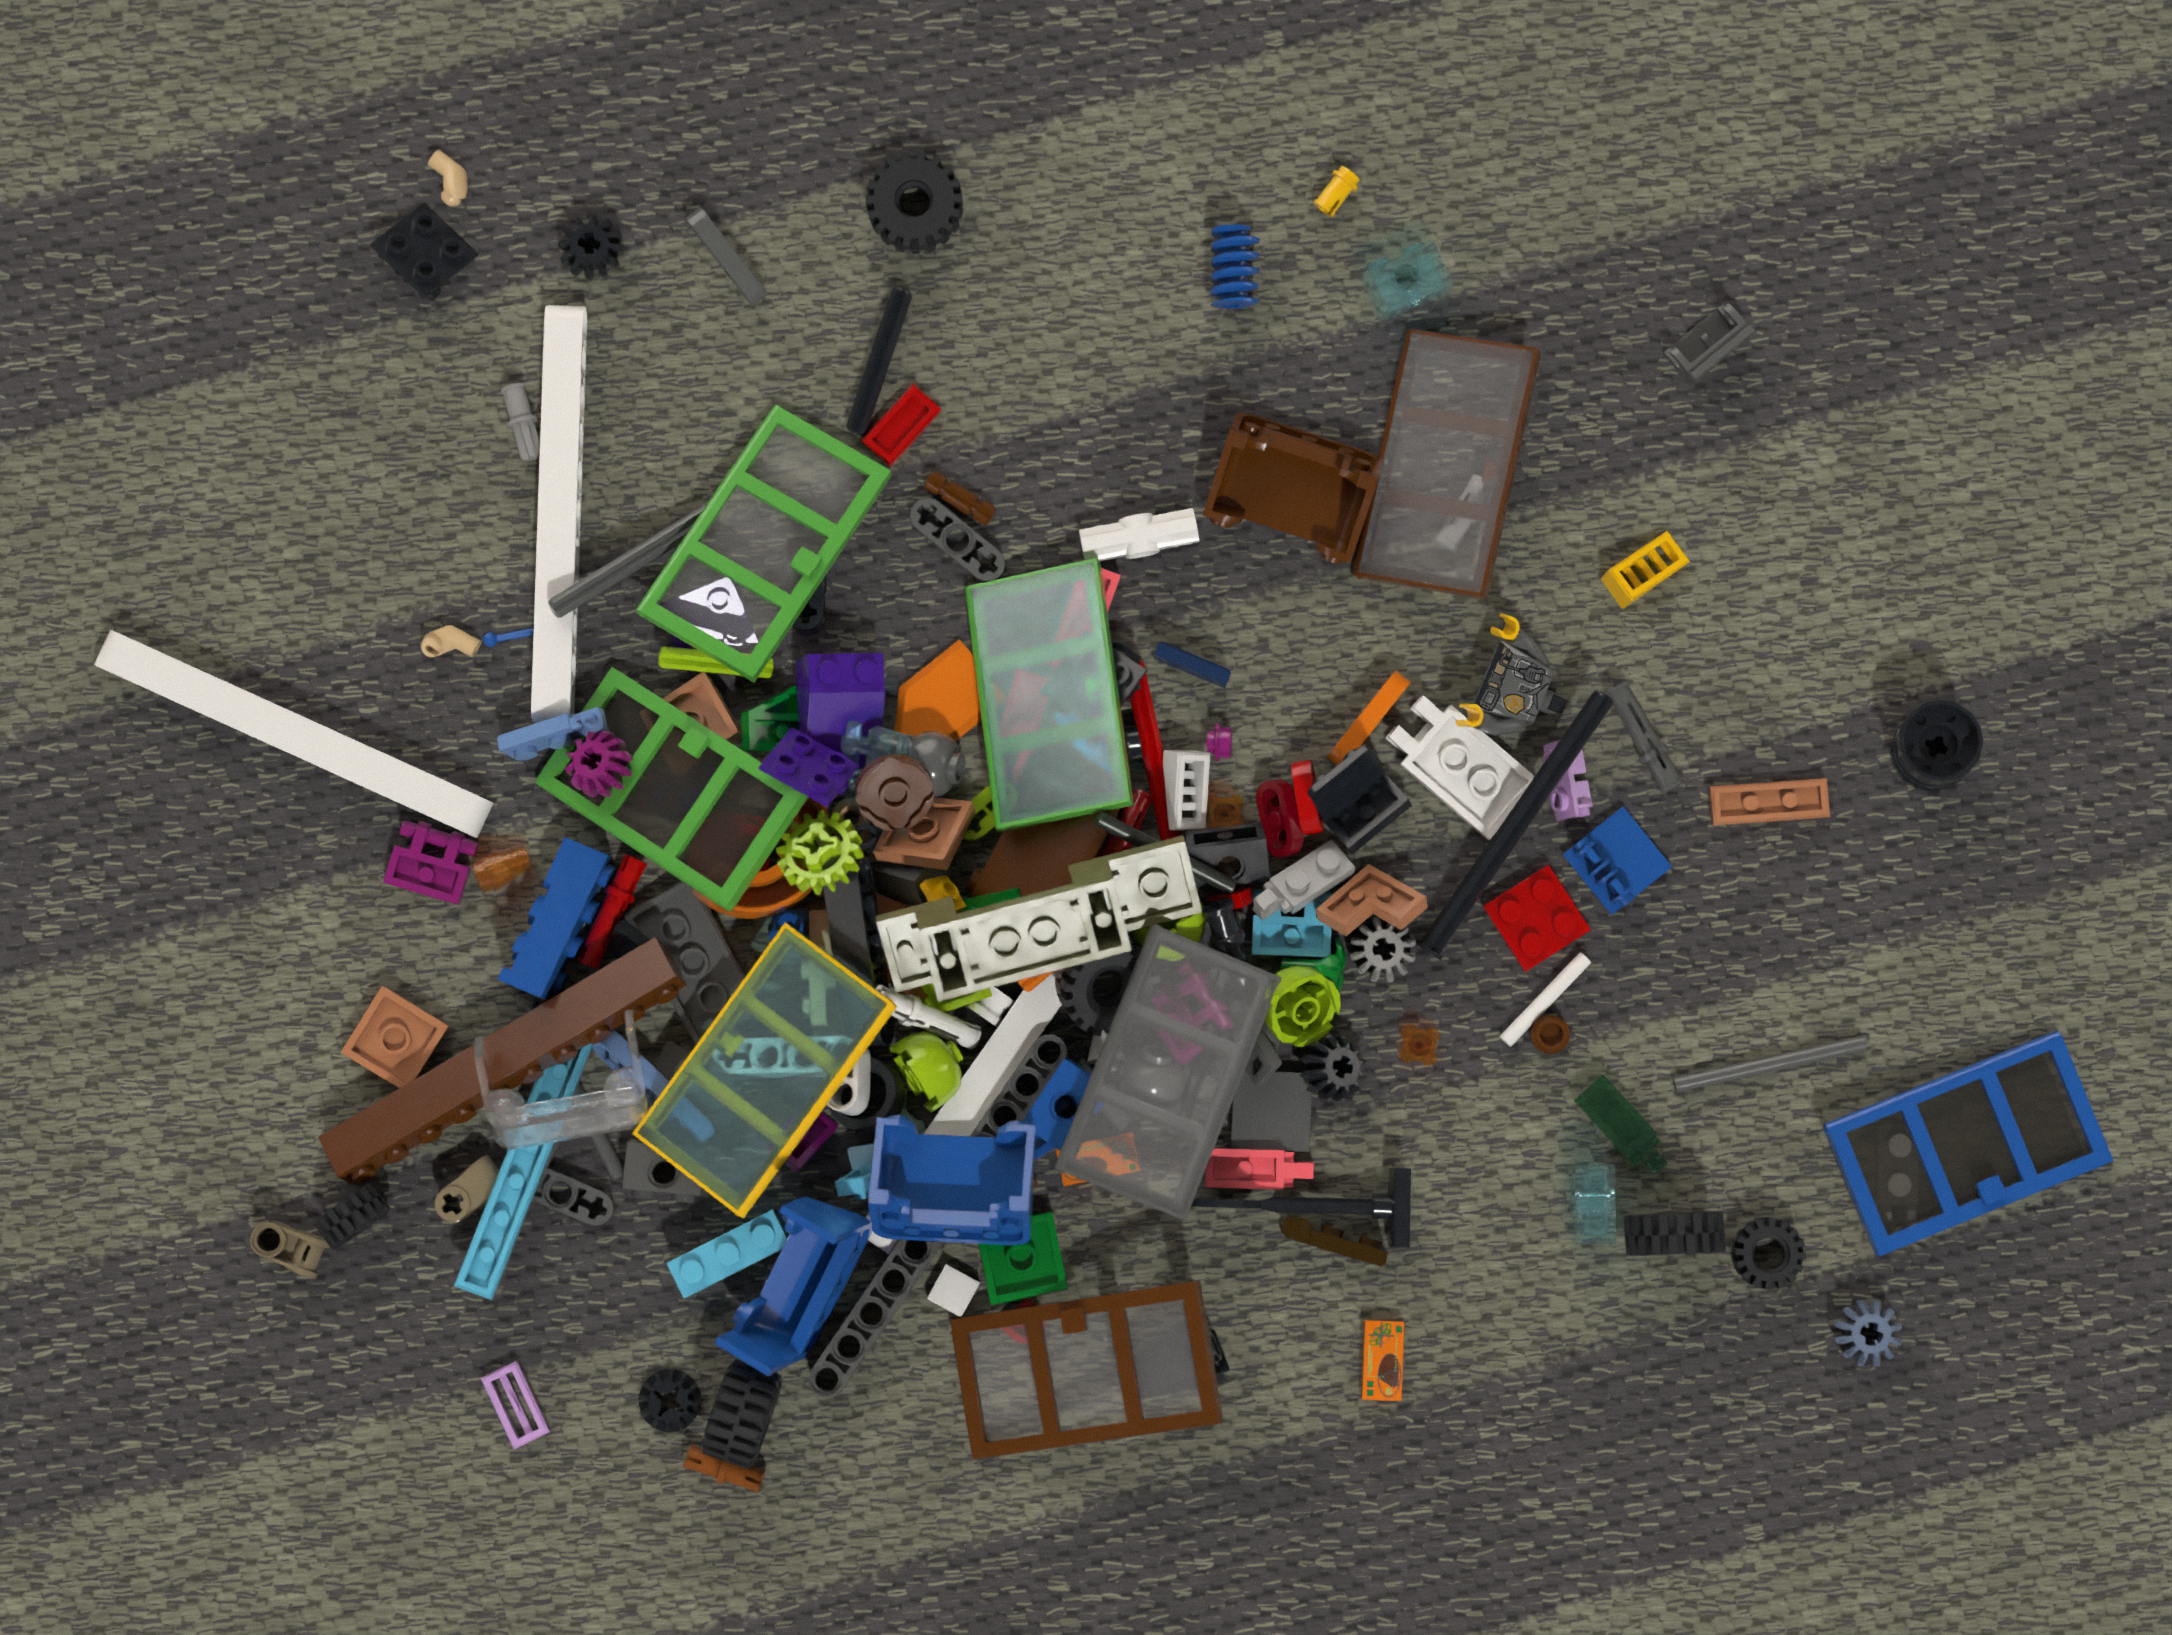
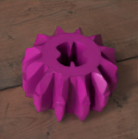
M588 731L586 742L581 739H574L577 750L566 753L573 762L564 768L567 774L573 777L571 780L572 785L578 790H583L584 794L590 797H597L598 794L604 797H611L612 787L624 789L621 781L622 777L632 775L631 770L625 766L634 760L632 755L626 751L628 746L625 741L615 738L608 731H602L600 734Z

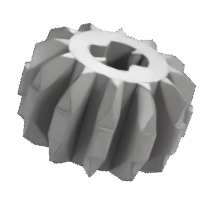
M1375 917L1372 919L1374 933L1364 924L1358 927L1360 933L1367 939L1363 940L1357 937L1351 939L1350 943L1353 946L1361 947L1362 951L1350 954V959L1356 961L1364 958L1365 963L1357 969L1359 974L1366 972L1369 967L1374 968L1370 976L1371 982H1377L1380 971L1384 970L1385 980L1387 983L1394 981L1392 967L1402 976L1407 974L1406 967L1399 961L1403 960L1410 963L1415 961L1416 957L1405 953L1404 949L1414 947L1416 942L1414 939L1402 942L1400 937L1409 931L1407 926L1395 933L1393 932L1394 926L1387 922L1385 929L1382 930L1379 917ZM1383 939L1385 945H1392L1393 953L1390 952L1387 955L1390 957L1387 961H1383L1381 955H1374L1373 947L1378 946V943L1375 941Z

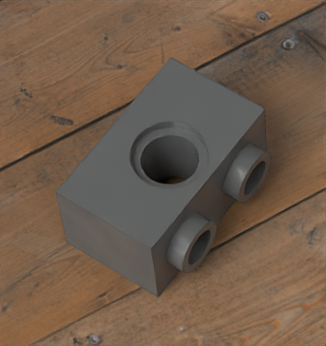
M627 1141L622 1189H632L631 1197L655 1199L656 1192L671 1193L670 1201L694 1203L695 1196H704L705 1190L676 1167L673 1181L668 1184L661 1183L656 1177V1168L661 1162L667 1160L645 1143ZM678 1146L707 1168L709 1149Z

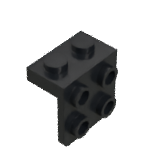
M1368 744L1348 752L1339 765L1329 773L1320 775L1307 792L1323 823L1351 854H1354L1412 806L1405 794L1385 774L1373 749Z

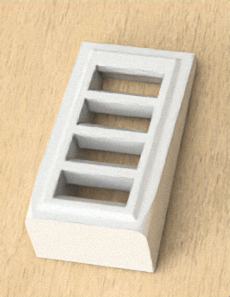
M1194 750L1163 751L1169 830L1206 829L1210 753ZM1185 763H1188V770H1185ZM1184 779H1189L1190 786H1184ZM1183 795H1191V802H1183ZM1182 810H1192L1193 818H1182Z

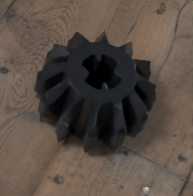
M591 214L588 224L585 225L581 217L578 216L574 219L578 227L576 230L567 226L563 229L564 234L569 239L558 242L560 250L566 251L560 259L564 265L572 264L570 272L574 276H578L584 270L586 280L592 281L595 270H598L602 278H607L608 272L605 268L607 264L616 269L620 266L619 261L612 255H622L625 253L623 245L617 244L622 238V234L619 230L611 231L613 224L608 218L599 224L596 214ZM595 240L600 248L598 250L593 248L595 253L588 255L583 246L585 244L589 246L588 241Z
M1332 1035L1323 1036L1319 1042L1310 1043L1307 1046L1309 1055L1299 1059L1307 1066V1070L1299 1075L1310 1080L1306 1090L1311 1093L1317 1092L1318 1099L1323 1101L1332 1099L1335 1102L1344 1101L1348 1098V1095H1353L1360 1091L1357 1082L1364 1081L1367 1078L1360 1071V1066H1363L1367 1060L1363 1058L1358 1059L1357 1057L1361 1046L1356 1044L1349 1045L1348 1037H1332Z

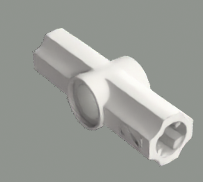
M1193 508L1154 516L1152 513L1135 514L1119 519L1118 523L1098 525L1079 530L1084 560L1097 558L1099 561L1124 556L1126 559H1135L1157 554L1160 552V549L1199 542Z

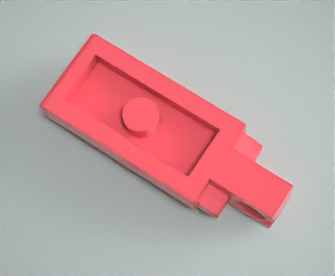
M1214 1147L1205 1169V1187L1283 1190L1284 1188H1293V1178L1314 1179V1162L1294 1161V1152L1276 1149Z

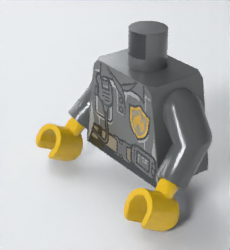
M1502 613L1499 616L1505 621L1504 629L1500 630L1491 627L1490 632L1495 636L1504 638L1506 641L1500 639L1497 643L1473 703L1459 705L1460 708L1466 709L1468 713L1467 720H1456L1455 722L1459 727H1473L1494 736L1520 732L1526 725L1531 726L1536 719L1538 711L1560 719L1568 701V697L1548 689L1554 672L1549 669V660L1535 640L1520 628L1516 618Z

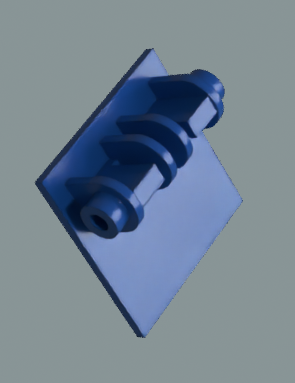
M1624 806L1563 854L1565 859L1611 915L1632 901L1635 896L1672 868Z

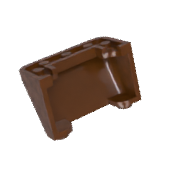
M1237 413L1226 439L1203 516L1209 517L1213 524L1225 528H1231L1233 524H1239L1242 522V519H1246L1316 542L1315 547L1321 552L1320 557L1328 562L1341 564L1343 561L1351 563L1380 476L1383 460L1368 451L1250 413Z
M1040 762L1037 768L1030 765L1020 784L1021 787L1025 788V791L1014 812L1107 792ZM1123 808L1103 812L1117 819ZM1100 812L1003 832L983 872L978 869L974 871L966 887V890L972 892L970 898L1020 887L1021 896L1023 897L1072 884L1068 865L1095 859L1109 834L1094 825L1095 819Z

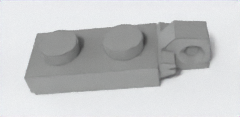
M1331 839L1270 878L1263 885L1264 891L1254 898L1253 911L1262 921L1280 909L1284 914L1287 912L1294 914L1353 876L1355 866Z

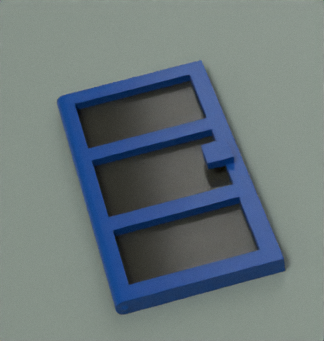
M2058 1030L1823 1124L1825 1134L1875 1257L1895 1251L2114 1161L2067 1046Z

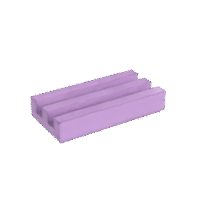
M518 1360L481 1378L514 1449L551 1432ZM513 1372L539 1428L533 1431L507 1374ZM498 1378L526 1434L519 1438L493 1383Z

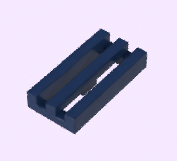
M1163 641L1159 642L1154 653L1155 660L1224 689L1231 675L1229 669Z

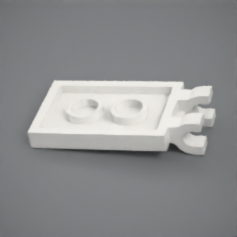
M1425 696L1419 697L1410 710L1427 722L1425 726L1412 738L1398 725L1390 731L1385 739L1407 755L1399 765L1483 837L1490 840L1535 776L1483 731L1473 727L1457 726L1456 720H1467V718L1454 706L1449 705L1442 712Z

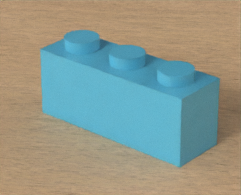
M773 1209L666 1264L683 1298H687L781 1251L789 1234L785 1231V1226L777 1210Z

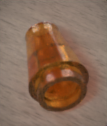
M523 846L517 849L478 857V862L471 864L483 893L491 889L493 892H496L524 873L525 870L532 868L530 859Z

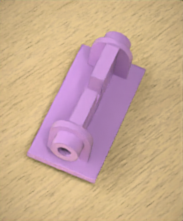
M1560 740L1543 745V764ZM1582 750L1550 795V803L1555 811L1557 821L1591 815L1589 808L1593 807V803L1591 801L1588 780L1575 782L1574 775L1586 773Z

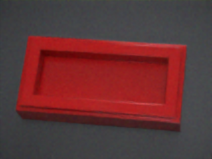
M912 384L861 441L891 468L942 412V409Z

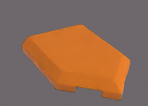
M960 639L899 687L893 742L901 743L907 734L917 736L925 731H936L946 734L956 742L982 721L974 657ZM994 682L998 708L1008 699Z

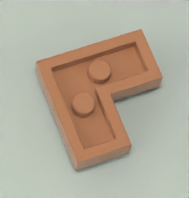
M1368 864L1317 907L1316 913L1317 919L1320 922L1347 936L1372 914L1402 930L1427 909L1428 905L1425 895Z

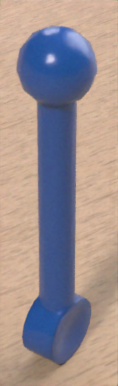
M534 628L497 635L493 632H488L483 636V643L487 647H493L497 642L534 635Z

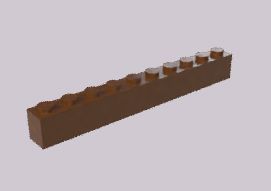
M654 937L325 1132L318 1138L337 1177L350 1184L363 1183L371 1179L375 1175V1170L385 1164L397 1163L406 1158L409 1150L417 1145L437 1140L443 1134L442 1131L455 1123L461 1124L469 1121L476 1115L478 1109L488 1103L495 1104L506 1099L510 1095V1090L520 1084H529L543 1076V1071L556 1063L563 1064L572 1060L577 1055V1051L586 1045L604 1041L611 1035L613 1029L623 1023L630 1024L641 1019L645 1014V1010L655 1004H664L678 996L679 990L686 987L687 984L668 948Z

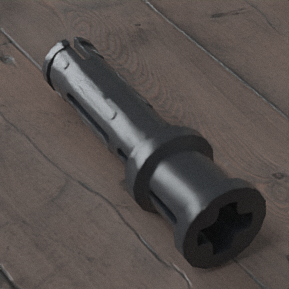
M1221 898L1205 904L1202 910V917L1208 921L1212 933L1210 939L1212 947L1221 953L1248 963L1242 946L1245 934L1242 928H1238L1232 910L1235 907L1233 899ZM1228 974L1236 1000L1243 998L1249 1008L1256 985Z

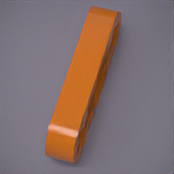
M1395 670L1326 758L1337 766L1348 752L1359 748L1406 690L1411 681Z

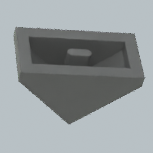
M880 861L871 863L878 894L913 906L928 902L920 888V884L924 880L943 875L949 877L953 872L951 864L948 870Z

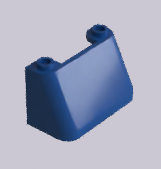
M892 1115L888 1118H877L868 1199L873 1232L880 1237L896 1240L1021 1245L1027 1243L1031 1238L1036 1146L1035 1125H1028L1021 1121H1009L1004 1126L998 1128L996 1138L918 1134L917 1126L905 1116Z

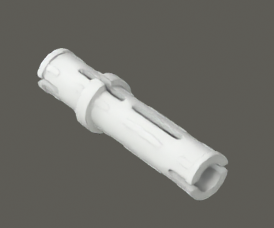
M878 985L875 988L888 999H892L897 1005L891 1016L897 1018L900 1024L907 1027L911 1025L920 1027L949 1041L952 1040L969 1050L977 1046L981 1038V1027L925 1005L919 997L912 994L905 996L883 985Z

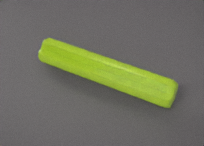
M663 646L659 650L658 665L662 668L740 675L697 649ZM770 658L759 677L770 678L772 676L774 667L772 658Z

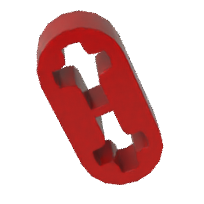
M1310 759L1291 763L1292 779L1303 835L1321 833L1324 831L1323 820L1307 794L1313 782L1317 779L1313 761Z

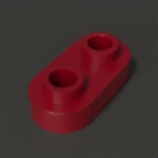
M1283 779L1264 781L1257 789L1256 804L1260 822L1263 823L1267 849L1276 857L1295 855L1302 847L1303 832L1299 822L1294 791L1291 785Z

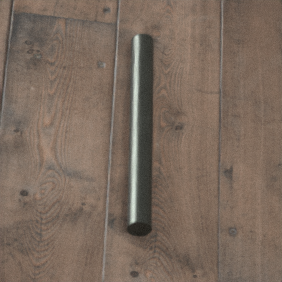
M1102 811L1095 819V826L1136 847L1159 842L1155 838ZM1189 856L1194 877L1227 894L1232 893L1236 886V880Z

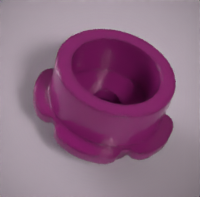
M1220 723L1215 725V731L1207 732V752L1214 754L1215 761L1219 762L1220 758H1231L1232 727H1220Z

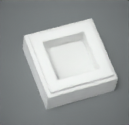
M945 1264L927 1299L962 1317L980 1282Z

